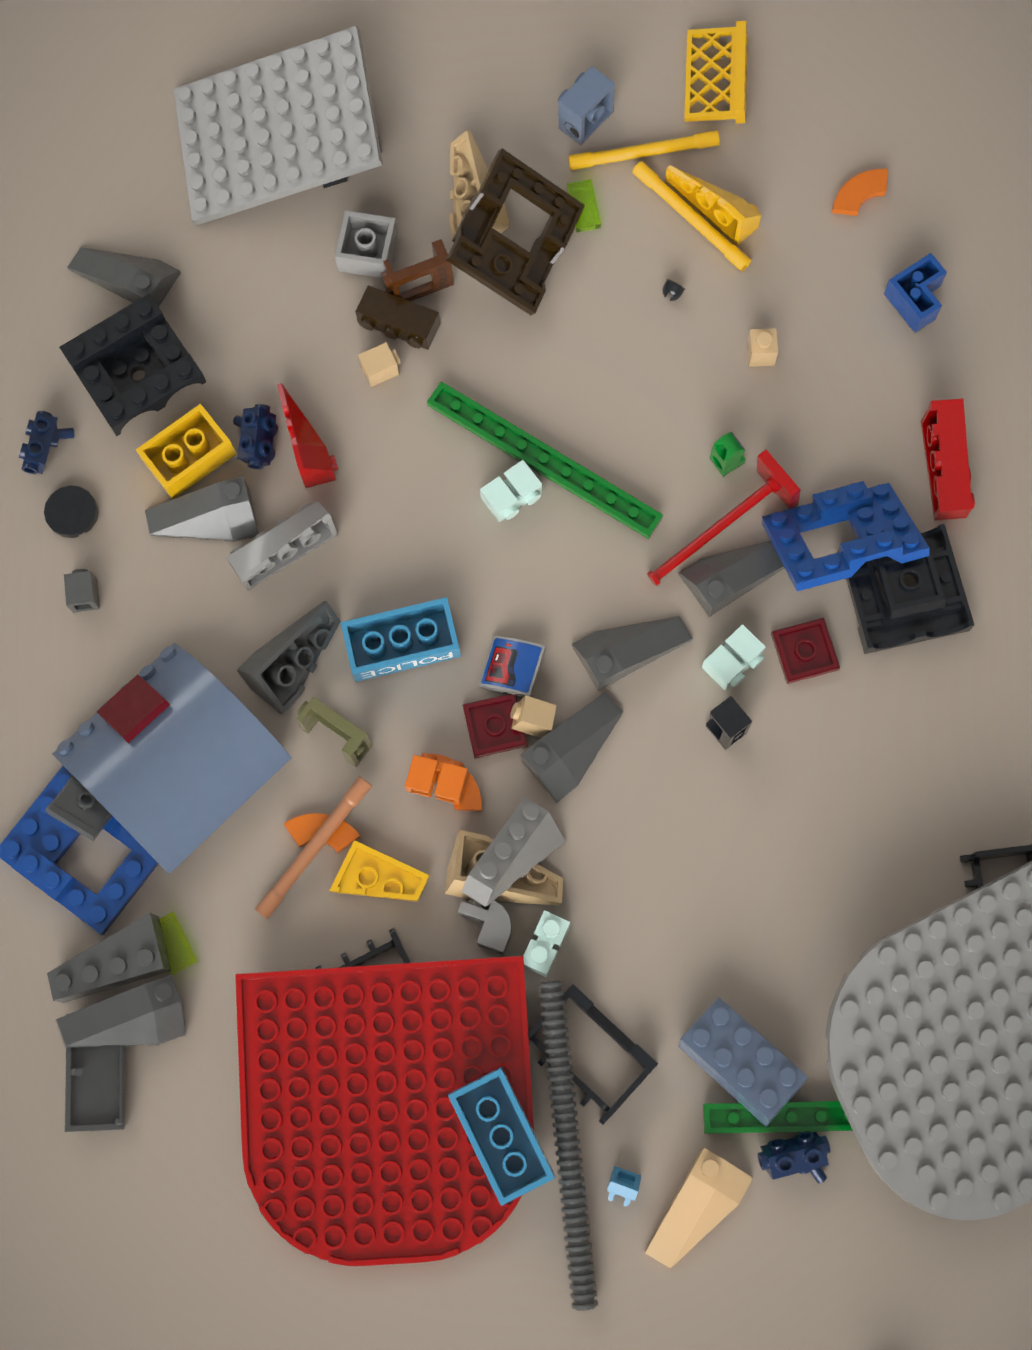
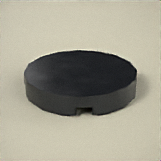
M71 485L59 488L53 492L46 501L44 508L46 523L54 533L66 538L79 537L78 535L84 532L86 534L90 531L97 521L99 512L96 501L89 491L82 487Z

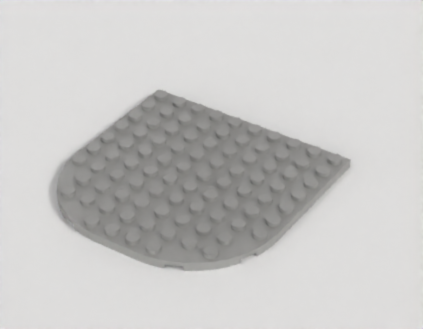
M1032 861L874 943L860 955V959L855 963L850 972L844 975L836 990L827 1019L826 1039H828L829 1057L827 1065L831 1082L870 1166L878 1177L898 1194L900 1198L923 1211L947 1219L964 1221L993 1218L1006 1214L1032 1200Z

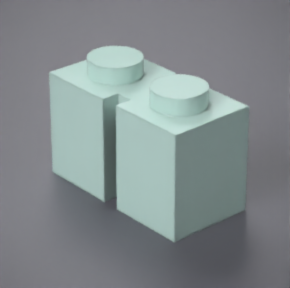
M524 460L504 472L506 480L503 481L498 476L480 489L482 501L499 523L505 518L506 520L512 519L518 514L520 506L532 505L541 497L542 483Z
M743 624L725 640L726 644L724 646L720 645L704 660L702 669L724 690L730 685L735 688L745 678L743 674L745 670L749 667L755 669L764 660L762 655L766 646Z
M544 910L534 932V938L537 941L531 939L524 953V967L547 978L557 956V951L552 948L554 946L560 949L569 930L570 922Z

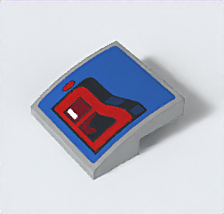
M493 636L478 687L501 694L506 692L520 697H531L546 646L515 638Z

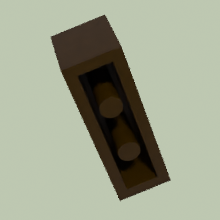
M369 285L355 311L357 321L363 328L383 332L390 339L395 340L398 338L404 340L410 346L417 349L422 347L429 350L441 324L439 312Z

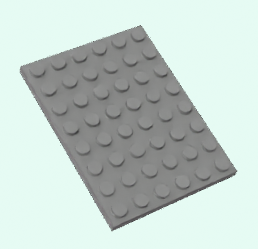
M357 26L174 89L192 222L196 225L383 165L361 33Z

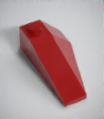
M277 384L284 415L287 418L286 424L291 437L292 448L305 488L335 481L334 471L339 470L335 455L329 456L327 447L283 384Z

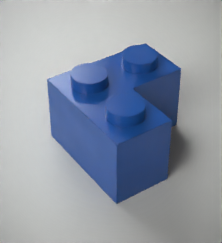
M932 253L889 279L884 292L886 298L914 333L936 320L942 307L932 292L941 287L947 271Z

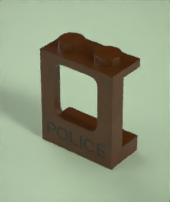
M442 239L432 242L433 258L393 272L388 259L384 260L385 271L381 272L385 283L383 285L385 292L408 301H413L453 286L451 263L446 261L448 253ZM431 274L432 281L399 293V286Z

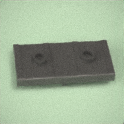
M74 776L70 777L66 785L47 806L45 811L92 841L96 839L112 818V815Z
M125 1046L66 1047L65 1132L124 1130Z

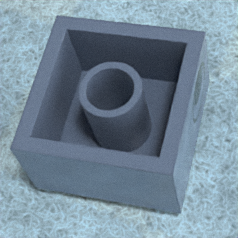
M593 66L585 73L582 72L577 77L575 84L569 90L565 89L558 98V128L582 145L614 112L615 83Z

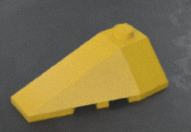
M671 165L667 167L665 182L737 247L759 228L761 214L755 205L749 204L743 198Z

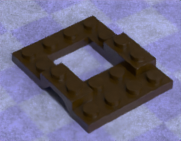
M501 148L497 151L477 195L472 198L452 239L454 243L446 261L531 316L536 313L546 291L545 281L555 261L565 250L585 205ZM510 189L550 215L541 236L535 240L530 252L492 228Z

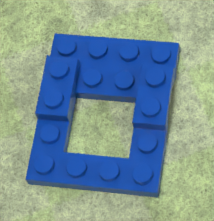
M864 481L852 483L847 486L813 494V503L762 516V525L797 592L850 578L865 562L888 556L900 563H905L929 556V546L890 483L867 488ZM848 520L858 539L841 543L839 553L814 559L800 533Z
M62 766L0 844V858L32 884L104 936L158 866V863L112 816L103 829L130 848L131 852L98 894H95L57 865L80 835L74 829L45 812L47 806L63 789L70 777L73 776Z

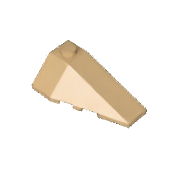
M468 130L450 143V174L454 176L453 190H450V199L453 200V213L449 214L452 237H454L472 198L477 195L489 170L471 131ZM505 203L492 227L500 233L510 227Z
M464 830L458 831L447 868L445 894L472 899L464 894L462 889L468 874L492 843L493 839ZM536 864L530 869L529 873L516 880L509 889L494 901L560 906L562 904L564 878Z

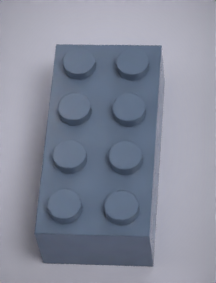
M718 998L681 1037L678 1047L765 1127L799 1091L808 1078L807 1075L721 998Z

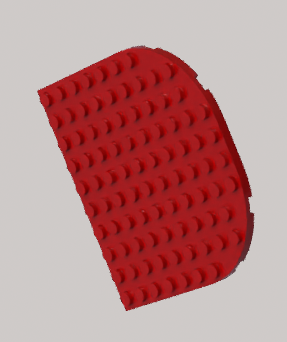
M523 956L235 974L243 1167L248 1187L251 1189L253 1197L259 1206V1211L269 1225L284 1240L307 1255L310 1254L338 1265L376 1266L424 1263L459 1255L461 1252L482 1243L507 1220L522 1196L502 1206L500 1205L448 1094L502 1066L534 1131Z

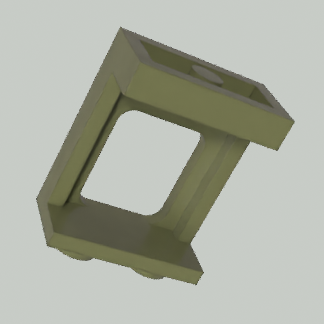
M312 697L309 702L305 701L300 706L297 712L299 716L296 719L304 732L309 734L319 721L347 741L342 748V752L346 760L357 768L372 747L367 733L315 697Z

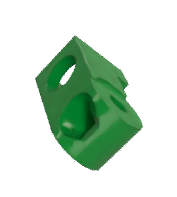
M729 432L714 443L710 460L724 477L745 464L746 459L742 455L745 449L733 432Z

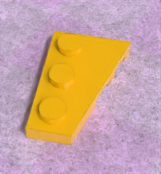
M354 840L329 891L418 902L430 875Z

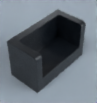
M730 696L711 710L710 716L712 719L706 723V727L726 750L747 734L753 721L734 698Z

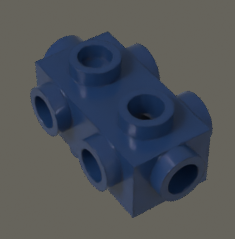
M256 404L255 407L243 409L242 417L239 415L235 416L233 424L241 427L237 459L247 463L249 468L263 469V466L271 465V461L275 457L273 439L278 432V425L276 424V415L270 412V406Z
M37 411L35 420L29 419L25 435H29L30 438L28 444L23 443L19 458L24 459L21 469L29 474H43L50 447H57L59 439L74 438V429H57V417L46 411Z
M802 1132L794 1138L786 1140L775 1139L767 1145L760 1146L761 1152L757 1153L762 1171L766 1170L772 1180L797 1173L807 1174L809 1172L818 1184L823 1183L827 1179L826 1174L821 1168L829 1165L827 1154L831 1150L826 1136L820 1137L816 1132Z

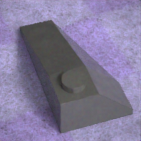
M80 247L67 267L68 270L132 303L150 294L158 307L181 274L180 270L158 259Z
M604 692L521 754L522 763L558 803L579 785L589 766L596 758L597 753L622 716L623 711Z

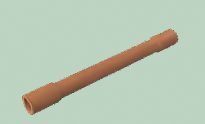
M360 776L345 793L342 801L280 880L256 906L255 910L266 919L272 915L283 901L286 893L340 824L371 789V784Z

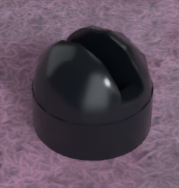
M667 279L662 288V293L665 298L668 293H671L670 301H675L682 296L685 288Z

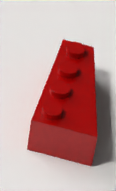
M964 399L931 401L921 420V429L934 521L967 518L971 510L974 509L975 498L974 494L971 493L970 487L971 471L968 462Z

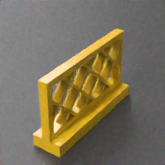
M736 21V27L687 30L685 122L735 119L736 124L746 123L748 57L746 21ZM722 36H732V41L725 47L717 42ZM693 38H704L707 42L698 49L693 45ZM713 45L720 52L710 59L704 52ZM725 55L731 60V63L722 69L716 63ZM700 57L707 64L698 71L692 66V63ZM712 67L719 74L709 81L703 75ZM724 77L730 82V85L722 92L715 85ZM700 79L706 86L697 93L691 86ZM710 89L718 94L711 103L703 98ZM724 99L730 105V111H718L714 107ZM697 101L705 106L699 113H690V108Z

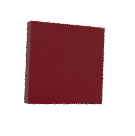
M824 617L771 632L787 684L835 672L840 669Z
M137 674L96 712L129 743L170 704Z
M507 694L462 705L474 759L528 747L525 733L511 729L513 719L510 717L513 705L518 703L516 695Z

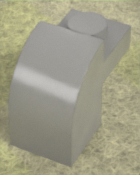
M469 899L468 903L461 901L458 910L459 915L483 923L477 945L505 955L512 932L510 917L505 908L496 901L491 902L489 910L484 909L485 906L472 899Z

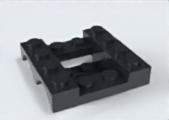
M150 294L145 295L59 347L116 436L121 434L123 427L134 417L144 412H158L165 408L168 400L182 388L191 384L200 383L203 385L206 383L203 373L187 352ZM136 371H145L143 379H132Z
M945 524L921 533L929 546L928 557L900 563L888 556L865 562L852 577L846 578L859 623L857 629L864 654L964 633L974 627V621ZM875 571L878 572L887 607L889 610L888 617L879 589V585L877 582V578L875 575ZM907 574L913 575L917 580V585L914 587L905 585L903 576Z

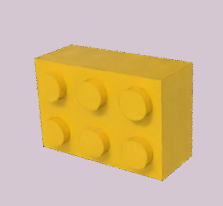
M201 404L136 449L143 463L172 500L236 455L231 441Z

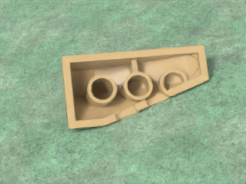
M701 1148L645 1253L667 1267L672 1268L740 1204L753 1178L711 1151Z

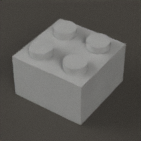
M345 211L335 253L338 271L382 278L381 272L385 271L383 261L388 259L390 266L392 264L398 236L396 218Z

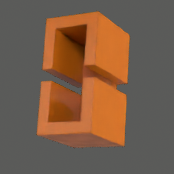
M422 753L421 756L413 755L405 783L406 791L431 798L438 771H441L434 793L436 799L461 805L469 776L468 768H465L463 763L455 760H448V763L438 762V757L427 753Z

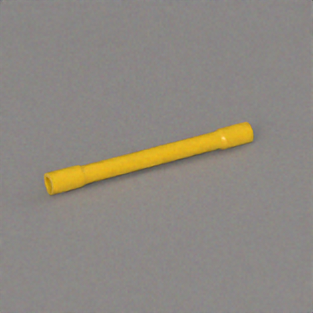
M715 130L664 141L598 152L568 155L569 167L571 171L599 164L689 149L715 147L720 144L719 134Z
M641 161L634 167L632 173L663 198L717 247L741 272L750 265L752 260L743 251L728 241L665 184L649 166Z

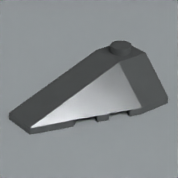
M244 476L214 483L145 510L150 536L193 537L200 540L223 539L224 541L235 542L252 538L259 534L249 487Z
M770 540L701 558L679 572V576L710 617L785 567Z
M323 601L255 651L237 669V672L255 694L276 711L283 714L302 695L305 689L303 685L308 675L316 669V660L321 651L327 648L341 621L328 602Z
M676 616L595 631L572 643V647L599 691L692 641L693 638L681 618Z
M172 975L145 983L56 1019L65 1048L100 1047L101 1045H160L185 1036L182 1004Z

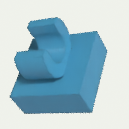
M614 1166L607 1191H609L608 1199L613 1201L615 1194L625 1197L623 1205L627 1207L631 1200L635 1201L642 1176Z

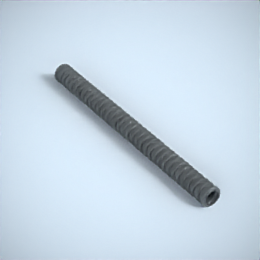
M558 980L540 982L541 984H538V988L541 989L539 998H542L540 1007H543L541 1016H544L542 1025H545L543 1034L546 1035L544 1044H547L545 1053H548L546 1062H549V1067H547V1072H550L548 1081H551L549 1090H552V1094L549 1096L553 1100L551 1109H554V1113L551 1115L552 1118H555V1122L552 1124L553 1128H556V1132L553 1134L554 1137H557V1141L554 1143L558 1150L555 1153L556 1156H559V1160L556 1162L560 1169L557 1172L558 1175H561V1179H558L559 1184H562V1188L559 1191L560 1194H563V1197L560 1200L561 1203H564V1207L561 1210L562 1213H565V1216L562 1217L563 1222L566 1223L563 1229L564 1232H567L564 1238L568 1242L565 1248L566 1251H569L566 1257L570 1264L567 1267L568 1270H571V1273L568 1275L569 1279L572 1280L569 1286L573 1292L570 1295L571 1299H574L571 1305L573 1309L583 1311L594 1309L598 1306V1301L594 1300V1297L597 1296V1291L593 1290L596 1282L592 1280L595 1277V1273L591 1271L594 1263L590 1261L593 1254L589 1252L592 1244L588 1242L591 1235L587 1233L590 1226L586 1223L589 1216L585 1214L588 1207L584 1204V1201L587 1200L586 1195H583L586 1188L582 1186V1182L585 1179L581 1176V1173L584 1172L583 1167H580V1163L583 1161L579 1157V1154L582 1153L581 1148H578V1144L581 1142L580 1139H577V1135L580 1133L576 1129V1125H579L578 1120H575V1116L578 1114L577 1111H574V1107L577 1105L573 1101V1097L576 1095L575 1092H572V1088L575 1087L574 1083H571V1079L574 1078L573 1074H570V1069L573 1068L572 1064H569V1060L572 1058L571 1055H568V1051L571 1049L570 1046H567V1042L570 1041L569 1037H566V1032H569V1030L565 1027V1023L568 1021L567 1018H564V1014L567 1012L566 1009H563V1005L566 1004L565 1000H562V995H565V993L561 991V986H564V984Z

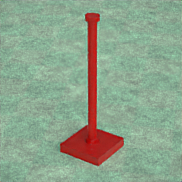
M766 449L757 456V473L766 484L652 572L650 570L647 576L655 586L661 583L660 580L771 492L775 493L788 509L795 508L799 504L801 489Z

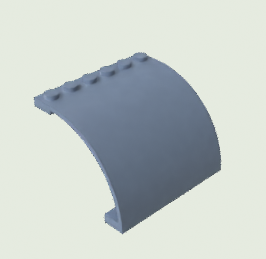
M176 643L163 649L160 656L150 665L142 668L139 676L163 696L170 705L129 743L125 741L96 713L90 720L83 722L79 726L78 731L69 739L62 741L58 745L57 750L52 753L168 874L181 864L292 758L264 725L226 686Z

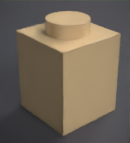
M776 328L750 329L747 340L749 367L775 366L778 355Z
M386 342L358 355L360 366L371 387L399 375L397 365L401 364L395 349L390 351Z
M525 696L512 707L510 717L513 719L511 729L539 738L544 737L552 731L556 705Z

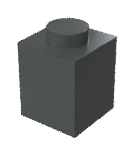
M76 569L70 574H64L66 605L73 613L100 609L97 578L91 571Z

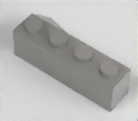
M317 501L314 504L304 505L299 510V513L291 518H283L270 531H263L257 534L253 541L247 545H240L234 548L226 558L248 591L338 534L332 517Z
M524 797L468 874L462 892L486 907L509 889L516 880L529 873L530 869L537 863L545 860L552 851L565 844L566 840L549 811Z

